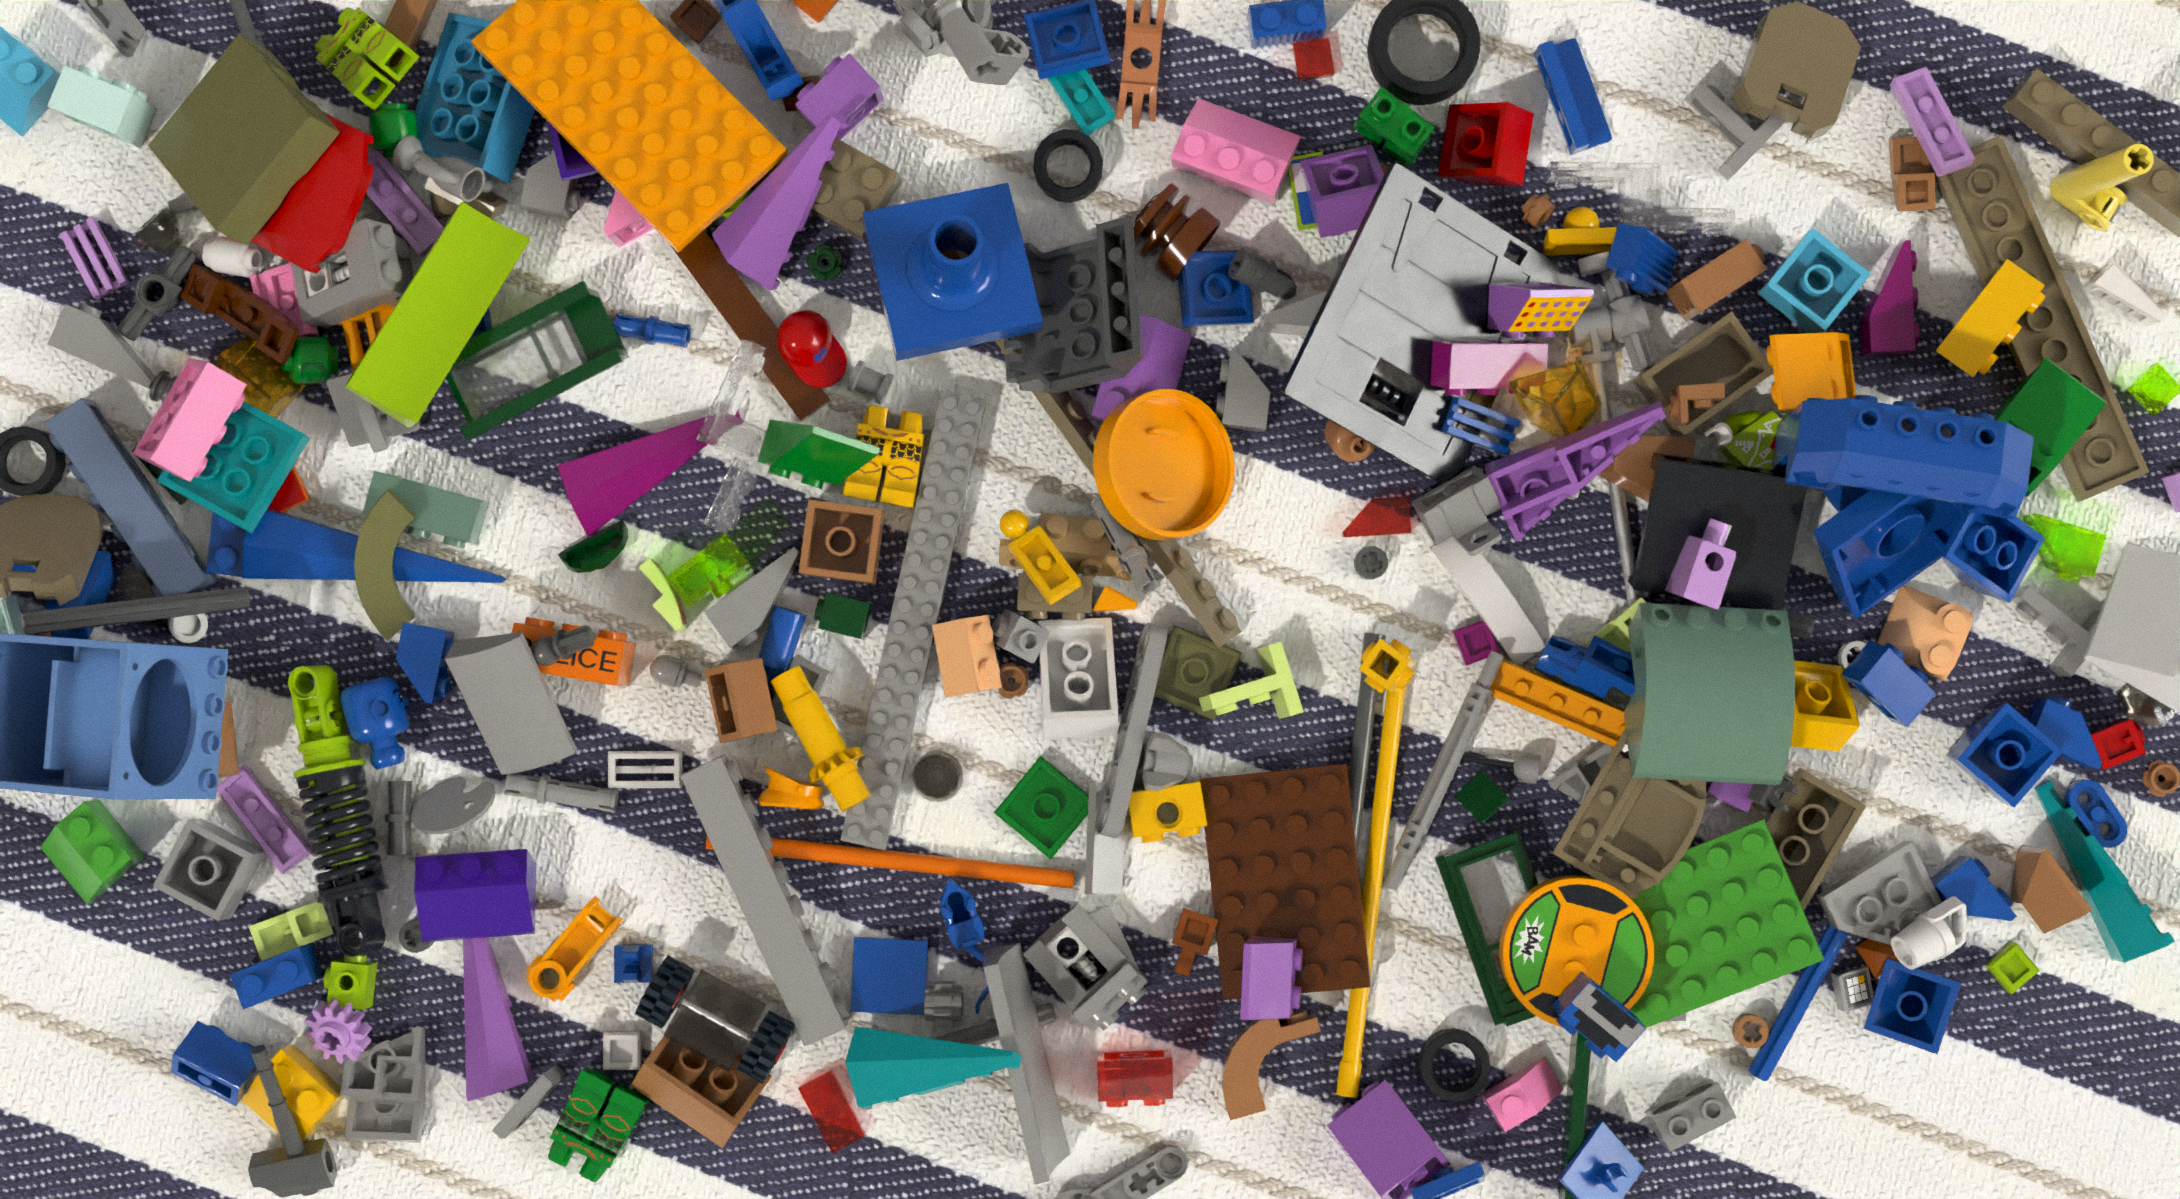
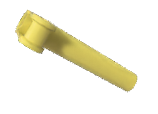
M2134 144L2057 174L2050 184L2051 196L2056 202L2076 214L2088 226L2099 231H2106L2110 226L2109 220L2118 206H2123L2128 200L2127 196L2115 186L2147 173L2154 163L2153 153L2143 144Z

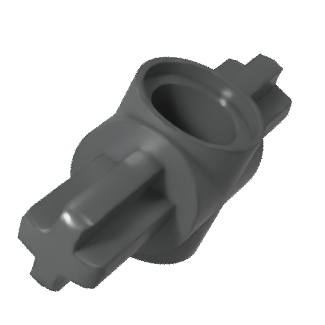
M181 245L161 271L155 268L151 274L143 276L137 282L136 294L133 296L136 303L117 329L124 337L132 341L137 340L155 315L161 318L165 312L177 306L180 300V292L183 289L179 284L192 268V265L198 260L197 254L188 247ZM162 284L164 287L163 297L154 302L152 291L156 286Z

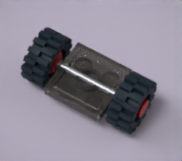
M667 955L647 986L635 1015L662 1029L674 1010L678 1008L664 1033V1037L728 1072L742 1048L746 1045L748 1047L738 1064L737 1070L763 1084L781 1057L788 1039L795 1028L794 1023L769 1010L757 1031L754 1032L753 1029L766 1008L765 1003L702 969L686 995L684 992L691 981L695 969Z

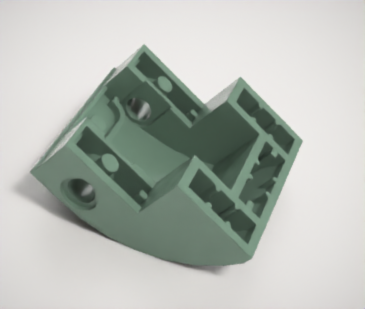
M1639 603L1638 609L1628 627L1635 691L1624 711L1632 778L1780 785L1790 751L1795 709L1794 654L1787 611L1719 607L1717 610L1708 606Z

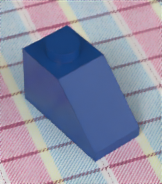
M2051 695L2049 699H2035L2027 720L2064 750L2059 757L2086 769L2099 770L2102 762L2082 713L2070 709L2072 703L2058 696Z

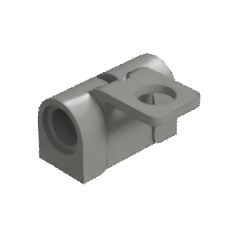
M1476 466L1469 468L1412 501L1425 530L1436 545L1453 536L1455 541L1470 556H1474L1502 540L1500 532L1486 518L1501 509V504L1488 477ZM1489 535L1484 541L1472 544L1477 538Z

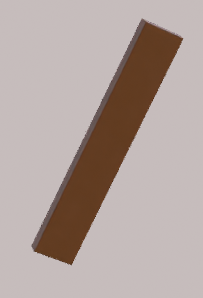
M705 230L679 253L671 246L801 422L831 401L822 388H814L803 383L784 360L777 347L776 335L778 328L732 266L727 263L723 254Z

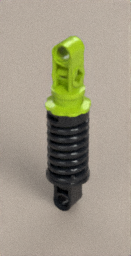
M327 665L300 666L295 668L288 678V687L291 692L295 713L294 722L300 744L297 745L298 751L303 754V760L305 761L304 767L293 772V776L296 778L298 788L302 789L299 792V797L303 800H311L304 803L301 809L305 815H311L304 820L305 826L308 829H314L308 832L307 840L311 843H317L309 849L312 856L319 857L312 862V867L317 871L330 870L315 875V882L319 884L317 885L318 897L316 899L317 903H330L337 936V946L344 955L355 957L375 952L385 943L386 933L382 923L377 893L389 889V886L385 881L382 864H380L382 861L381 857L377 854H372L378 851V842L373 840L366 841L376 836V829L374 827H364L371 824L374 818L371 813H361L370 809L371 802L368 799H358L368 795L369 792L368 788L364 786L366 785L365 760L351 758L349 753L350 748L348 745L352 742L350 735H347L345 716L337 685V675ZM312 676L315 682L314 688L312 687L311 683ZM360 932H361V934H362V936H363V944H362V942L360 941V938H359V933H360Z

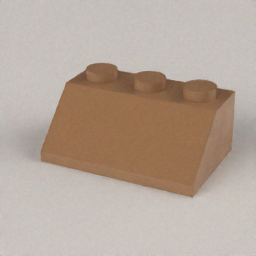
M680 1014L645 1060L631 1087L723 1149L772 1075L769 1074L766 1081L762 1084L738 1071L737 1067L742 1058L741 1054Z

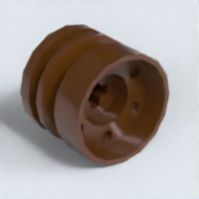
M1173 183L1169 184L1145 205L1134 220L1133 226L1135 247L1143 239L1146 240V243L1139 252V257L1144 259L1156 249L1159 250L1161 254L1155 264V269L1172 283H1175L1184 265L1194 252L1202 251L1221 225V221L1203 207L1194 212L1190 217H1187L1184 212L1190 203L1191 197L1186 194L1175 205H1172L1171 203L1179 192V188Z

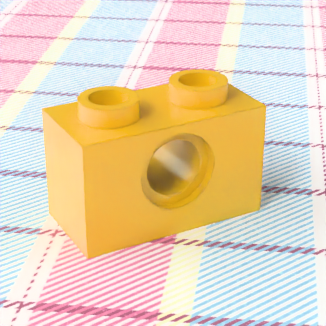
M1200 781L1176 784L1161 791L1139 790L1131 793L1129 811L1134 838L1141 837L1142 843L1164 840L1163 833L1178 831L1179 837L1201 834L1200 827L1207 826ZM1171 802L1176 805L1178 815L1173 822L1163 823L1157 818V809L1162 803Z

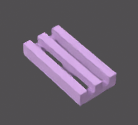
M90 217L85 220L86 223L82 225L77 224L73 226L71 231L60 233V236L92 297L98 300L130 282L97 219ZM87 232H92L117 280L111 282L86 235ZM74 239H79L104 287H99Z

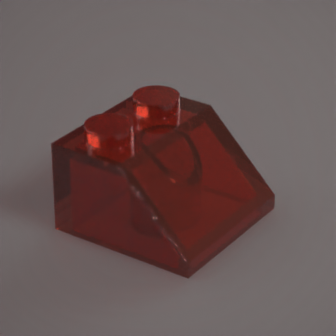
M1171 1050L1097 1052L1098 1101H1106V1107L1128 1106V1100H1143V1105L1145 1106L1165 1105V1099H1173Z

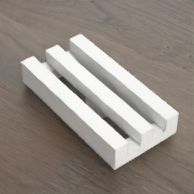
M608 751V788H684V783L680 777L684 773V751ZM616 759H674V766H616ZM616 773H674V780L616 781Z

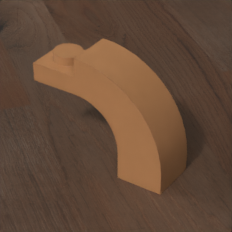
M1306 1010L1293 1012L1291 1017L1285 1018L1286 1022L1279 1023V1019L1252 1020L1237 1034L1227 1051L1222 1069V1092L1230 1121L1266 1110L1258 1081L1261 1063L1267 1053L1275 1046L1321 1032L1314 1013L1307 1015Z

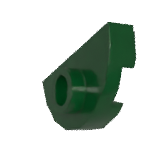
M623 520L563 550L557 555L568 570L576 573L603 569L624 549L628 540V528Z

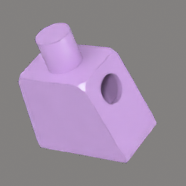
M1710 518L1702 539L1689 535L1665 591L1718 610L1736 558V551L1724 547L1732 526Z

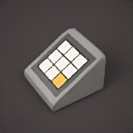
M1868 966L1831 973L1838 1010L1845 1012L1872 1004L1874 993Z

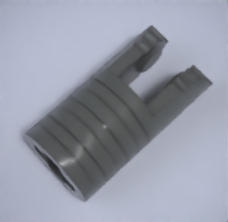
M1244 247L1235 254L1228 271L1230 278L1238 280V282L1246 284L1248 287L1261 293L1267 292L1275 297H1280V299L1290 300L1297 296V286L1292 281L1291 275L1278 268L1276 263L1268 261V259L1250 252Z

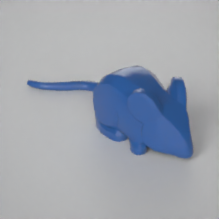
M949 879L946 881L943 893L940 896L939 912H941L945 919V926L951 943L956 949L966 948L971 955L983 962L984 953L977 948L976 944L984 940V927L975 909L976 902L965 888L958 885L954 880ZM988 985L977 1000L975 1006L976 1014H979L981 1003L989 994Z

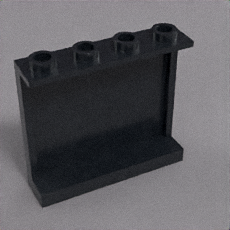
M1653 452L1650 467L1655 472L1634 576L1628 577V582L1632 588L1637 590V594L1643 597L1659 598V594L1672 595L1673 599L1678 602L1694 604V601L1667 592L1665 588L1687 538L1690 535L1702 539L1711 518L1732 526L1724 547L1736 551V558L1719 607L1732 608V604L1746 606L1747 609L1781 610L1807 487L1786 484V471Z

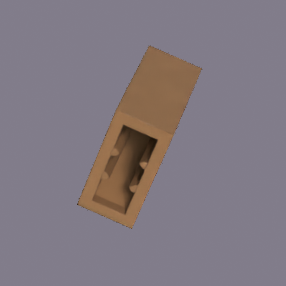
M1745 239L1675 284L1666 293L1684 321L1687 322L1767 270L1763 264L1766 261L1764 254L1756 244H1750Z
M1641 435L1639 441L1634 445L1630 444L1615 457V461L1599 473L1598 476L1649 502L1655 472L1650 467L1653 452L1694 458V437Z

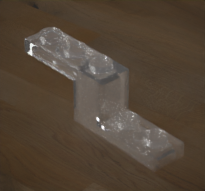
M1551 161L1545 168V183H1555V188L1573 189L1577 188V183L1592 184V189L1607 190L1613 189L1614 184H1618V224L1646 227L1648 230L1650 228H1665V234L1671 235L1686 234L1687 229H1701V234L1721 235L1724 234V229H1728L1735 224V209L1661 207L1662 163Z
M743 339L696 440L734 457L703 523L726 535L729 528L732 529L737 524L741 514L740 504L744 496L750 494L756 483V475L754 474L760 464L757 461L766 434V430L735 416L736 411L741 410L746 404L749 396L747 388L753 376L756 377L760 373L765 361L763 353L766 348Z

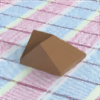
M2025 845L2017 849L2010 899L2012 902L2021 903L2044 934L2092 911L2048 849Z

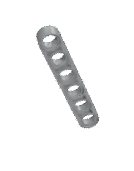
M1147 623L1144 626L1139 639L1097 821L1098 834L1116 839L1120 836L1124 827L1167 641V628L1152 623Z

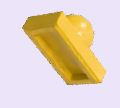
M1583 206L1574 208L1564 218V229H1548L1543 241L1544 255H1595L1609 252L1617 227L1599 228L1600 221L1592 209Z

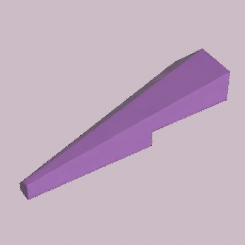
M829 113L712 233L727 263L768 290H776L780 281L777 279L781 266L783 263L789 262L792 256V252L789 250L795 233L802 231L823 182L819 179L825 162L831 161L835 151L831 147L838 130L844 129L847 124L842 113Z

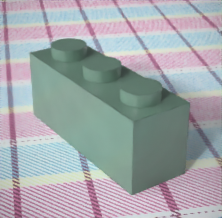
M374 471L363 514L368 515L379 497L390 488L416 513L415 518L407 525L409 526L408 534L429 539L432 532L444 536V544L462 549L465 548L466 542L477 545L489 502Z

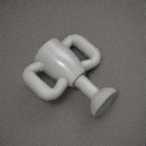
M413 135L402 138L394 150L393 163L397 169L409 171L415 168L419 173L432 178L435 184L443 191L465 202H471L481 192L489 193L493 189V183L485 178L483 169L457 157L444 156L433 158L424 153L421 141Z

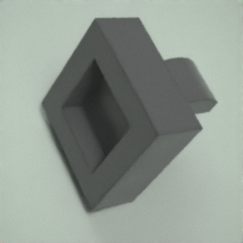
M1783 776L1780 785L1754 784L1747 798L1759 808L1769 813H1773L1775 808L1781 812H1788L1789 807L1781 802L1780 799L1786 791L1797 795L1798 789Z

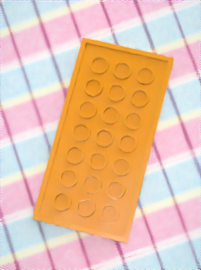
M517 0L471 40L473 47L678 253L788 155L787 149L638 0Z

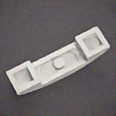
M1453 536L1439 545L1435 544L1430 548V551L1448 576L1454 579L1495 636L1497 644L1511 662L1521 665L1546 647L1516 599L1481 552L1470 556L1455 541Z

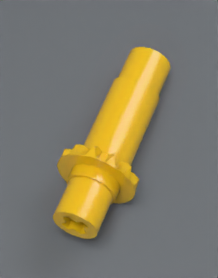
M796 666L772 679L770 682L784 706L783 710L815 766L807 775L811 784L822 780L825 786H828L841 812L871 797L857 771L858 767L855 763L864 754L860 747H846L817 692L813 691L801 667Z

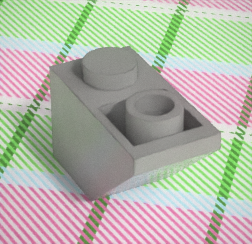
M555 151L527 169L519 205L529 212L569 220L571 211H576L579 205L580 190L576 189L578 178L567 181L561 180Z
M1230 351L1229 360L1222 359L1219 381L1226 382L1224 396L1217 395L1215 414L1218 418H1222L1221 422L1225 428L1265 432L1271 392L1238 351Z

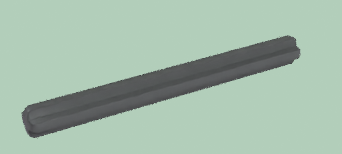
M239 587L27 612L22 614L21 624L26 635L245 609L250 606V594L247 588Z

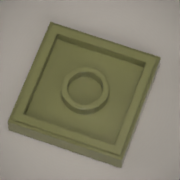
M1174 625L1165 645L1154 696L1215 721L1217 716L1215 709L1203 712L1199 698L1228 689L1242 652L1226 645L1218 649L1211 639Z

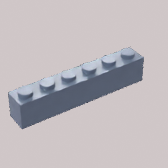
M80 398L45 422L52 432L48 435L50 441L58 451L67 454L72 462L69 465L71 472L81 483L86 482L92 491L90 495L91 501L100 512H106L113 522L110 525L112 532L122 543L127 542L134 553L131 555L133 563L142 573L147 572L155 583L151 587L157 597L202 592L217 582L212 573L206 572L207 565L95 401Z

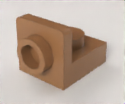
M1724 383L1679 385L1673 388L1672 395L1667 397V412L1669 418H1674V426H1683L1689 423L1688 403H1691L1694 410L1714 408V402L1725 398Z

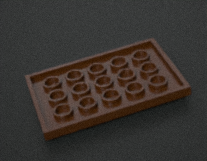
M1348 764L1199 779L1207 820L1205 836L1214 918L1218 919L1216 938L1223 1000L1241 999L1244 943L1251 936L1297 939L1296 948L1302 949L1303 958L1301 971H1295L1294 986H1301V993L1371 987L1372 982Z

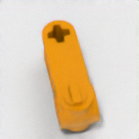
M594 896L543 956L539 954L525 970L528 973L526 979L530 982L532 990L539 996L547 997L553 1002H556L558 999L564 1001L576 986L574 980L624 921L622 917L613 916L601 906L598 897ZM546 968H553L559 974V983L555 988L548 987L543 982L542 976Z

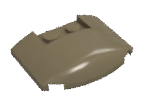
M1625 728L1552 854L1593 878L1617 888L1632 900L1640 896L1637 893L1655 884L1657 885L1663 880L1688 850L1697 833L1707 800L1706 781L1632 778Z

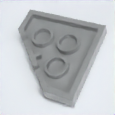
M1905 840L1816 895L1832 928L1890 946L1891 939L1910 925L1914 918L1942 903L1913 842ZM1947 916L1943 920L1952 931V922L1950 917Z

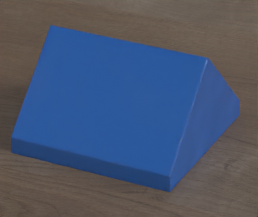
M1887 958L1863 1029L1938 1055L1961 983L1918 968L1914 970L1908 969L1900 962Z

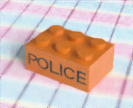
M526 617L525 624L513 623L512 633L523 632L531 649L536 639L542 636L553 637V634L559 630L554 629V621ZM563 623L561 630L568 632L582 626ZM599 629V634L594 640L593 647L575 652L572 658L567 660L559 658L553 665L542 666L538 664L541 673L614 686H629L637 643L627 642L628 634Z

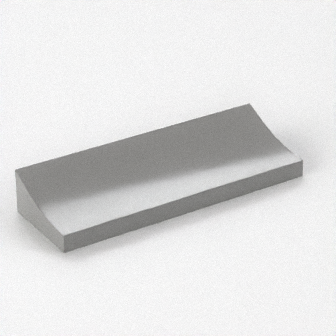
M1019 942L985 950L983 968L1002 1049L1014 1051L1022 1055L1020 1067L1018 1069L1007 1068L1034 1184H1040L1050 1180L1053 1170L1070 1155L1038 1023L1039 1020L1024 956Z

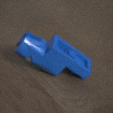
M1552 635L1535 667L1536 670L1553 677L1554 680L1582 692L1585 691L1601 700L1605 698L1611 686L1631 696L1635 691L1631 653L1595 635L1588 648L1567 638Z

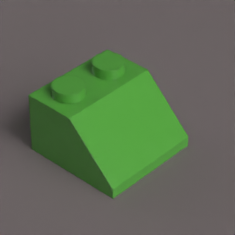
M100 800L84 801L55 825L40 847L86 904H90L146 857Z

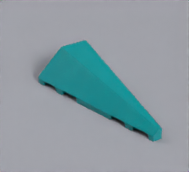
M2046 780L2035 787L2036 794L2080 891L2092 909L2090 913L2111 959L2125 963L2167 947L2175 942L2169 932L2161 933L2149 916L2153 911L2146 903L2142 905L2128 884L2129 880L2094 835L2085 836L2075 821L2077 817L2076 812L2072 807H2066L2054 789L2055 785L2051 780Z
M855 1026L845 1064L858 1107L869 1110L872 1109L874 1104L882 1102L894 1103L898 1102L899 1098L911 1094L920 1096L965 1083V1079L976 1076L989 1077L993 1075L994 1071L1001 1069H1018L1022 1055L1009 1050Z

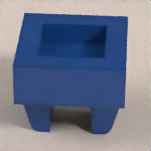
M653 944L614 945V983H650L653 977Z

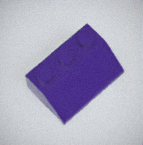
M527 849L415 857L414 894L423 942L535 934L536 863Z

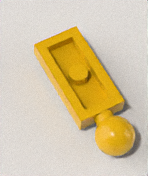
M1009 510L1002 515L999 523L1001 532L1010 539H1016L1008 544L1009 551L1049 605L1054 604L1081 587L1079 577L1040 525L1028 531L1029 520L1020 510Z

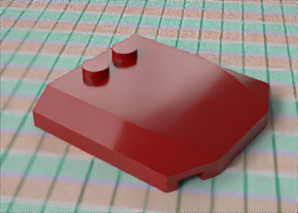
M325 112L323 113L339 130L340 134L311 169L291 187L278 209L251 240V242L298 267L316 274L322 269L318 265L330 253L336 255L344 247L373 178V165L368 164V143L373 144L374 136Z

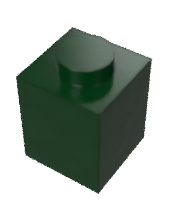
M826 593L825 600L819 599L817 602L814 620L819 621L818 629L864 640L873 604Z

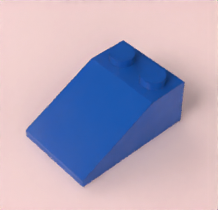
M1967 505L1940 557L1958 579L1975 591L2010 603L2042 546L2045 537L2017 517L2015 519L1970 513L1968 512Z

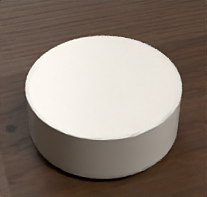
M1609 252L1591 255L1578 260L1580 273L1590 275L1607 270L1608 267H1605Z
M205 614L168 618L170 633L177 640L184 643H193L200 640L208 628Z

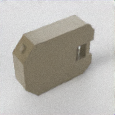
M1798 1L1771 8L1758 23L1733 99L1742 116L1746 112L1765 120L1771 114L1793 123L1790 131L1806 137V142L1821 137L1837 121L1861 46L1846 22ZM1780 87L1805 97L1803 104L1778 95Z
M23 495L0 505V598H7L10 591H33L36 599L57 600L58 605L61 606L79 597L104 534L97 510L79 496ZM14 565L38 566L36 572L12 571Z

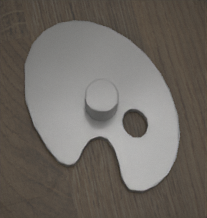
M458 776L441 782L429 789L416 802L411 812L412 823L418 830L428 834H445L462 829L478 820L488 811L495 799V788L492 783L486 781L470 792L463 793L466 785L463 777ZM474 802L470 808L465 809V805Z

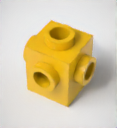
M1393 638L1391 643L1383 639H1379L1377 643L1372 642L1360 658L1363 663L1359 670L1367 675L1364 682L1380 693H1383L1385 689L1396 692L1398 687L1404 690L1416 673L1412 669L1416 662L1408 657L1412 650L1395 638ZM1388 660H1394L1397 664V667L1391 674H1388L1384 669V665Z

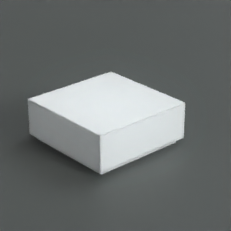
M642 1031L603 1032V1070H640L642 1066Z

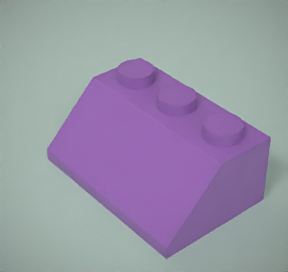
M1140 314L1143 357L1125 377L1100 383L1091 420L1103 423L1108 414L1118 404L1130 397L1158 389L1176 390L1192 334L1159 319Z

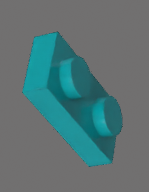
M1086 69L1046 78L1082 133L1090 136L1116 119L1115 113Z

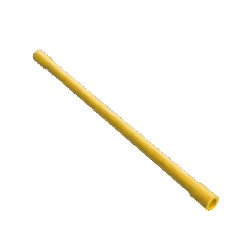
M1394 660L1388 661V674H1391L1397 667ZM1408 685L1404 690L1398 687L1396 692L1387 690L1362 891L1370 973L1372 971L1404 699ZM1369 987L1350 989L1343 1055L1339 1064L1336 1095L1358 1097Z

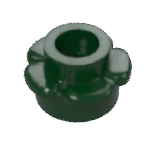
M819 245L815 248V252L810 253L808 256L807 266L812 270L813 277L818 280L835 279L842 271L843 256L838 249H832L830 245ZM824 259L829 261L827 266L822 265Z

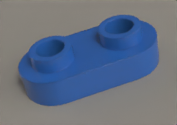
M2085 779L2076 780L2067 787L2065 804L2067 808L2072 807L2076 812L2077 817L2075 820L2086 836L2094 835L2102 847L2113 848L2120 845L2126 838L2127 824L2104 788L2096 781ZM2085 791L2088 800L2082 805L2078 801V795L2080 792ZM2103 822H2106L2109 828L2105 835H2101L2099 832V826Z

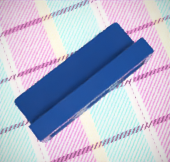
M1572 38L1555 45L1552 40L1539 45L1533 54L1570 155L1610 142L1612 135L1577 40Z

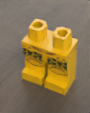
M868 405L863 424L858 423L855 439L880 447L879 454L847 478L843 496L879 502L884 468L887 467L880 502L915 509L926 436L922 434L923 415L902 411L899 430L886 428L889 408Z

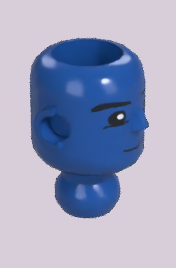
M383 676L344 688L340 699L349 733L358 743H370L372 750L370 762L372 766L378 770L403 763L405 751L398 744L396 735L404 732L409 727L405 706L409 702L401 696L397 682L389 676Z

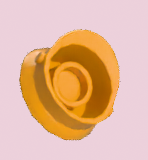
M763 766L770 778L768 788L762 791L757 799L760 806L812 810L824 807V799L822 798L824 786L794 780L774 769Z

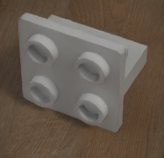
M354 371L328 378L326 384L350 447L370 443L373 453L387 450L392 437L420 429V421L408 428L346 389L344 386Z

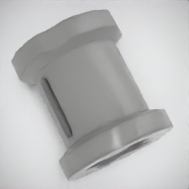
M859 360L851 374L847 390L850 392L857 390L875 398L876 403L882 404L892 384L894 375L879 373L866 367L865 362Z

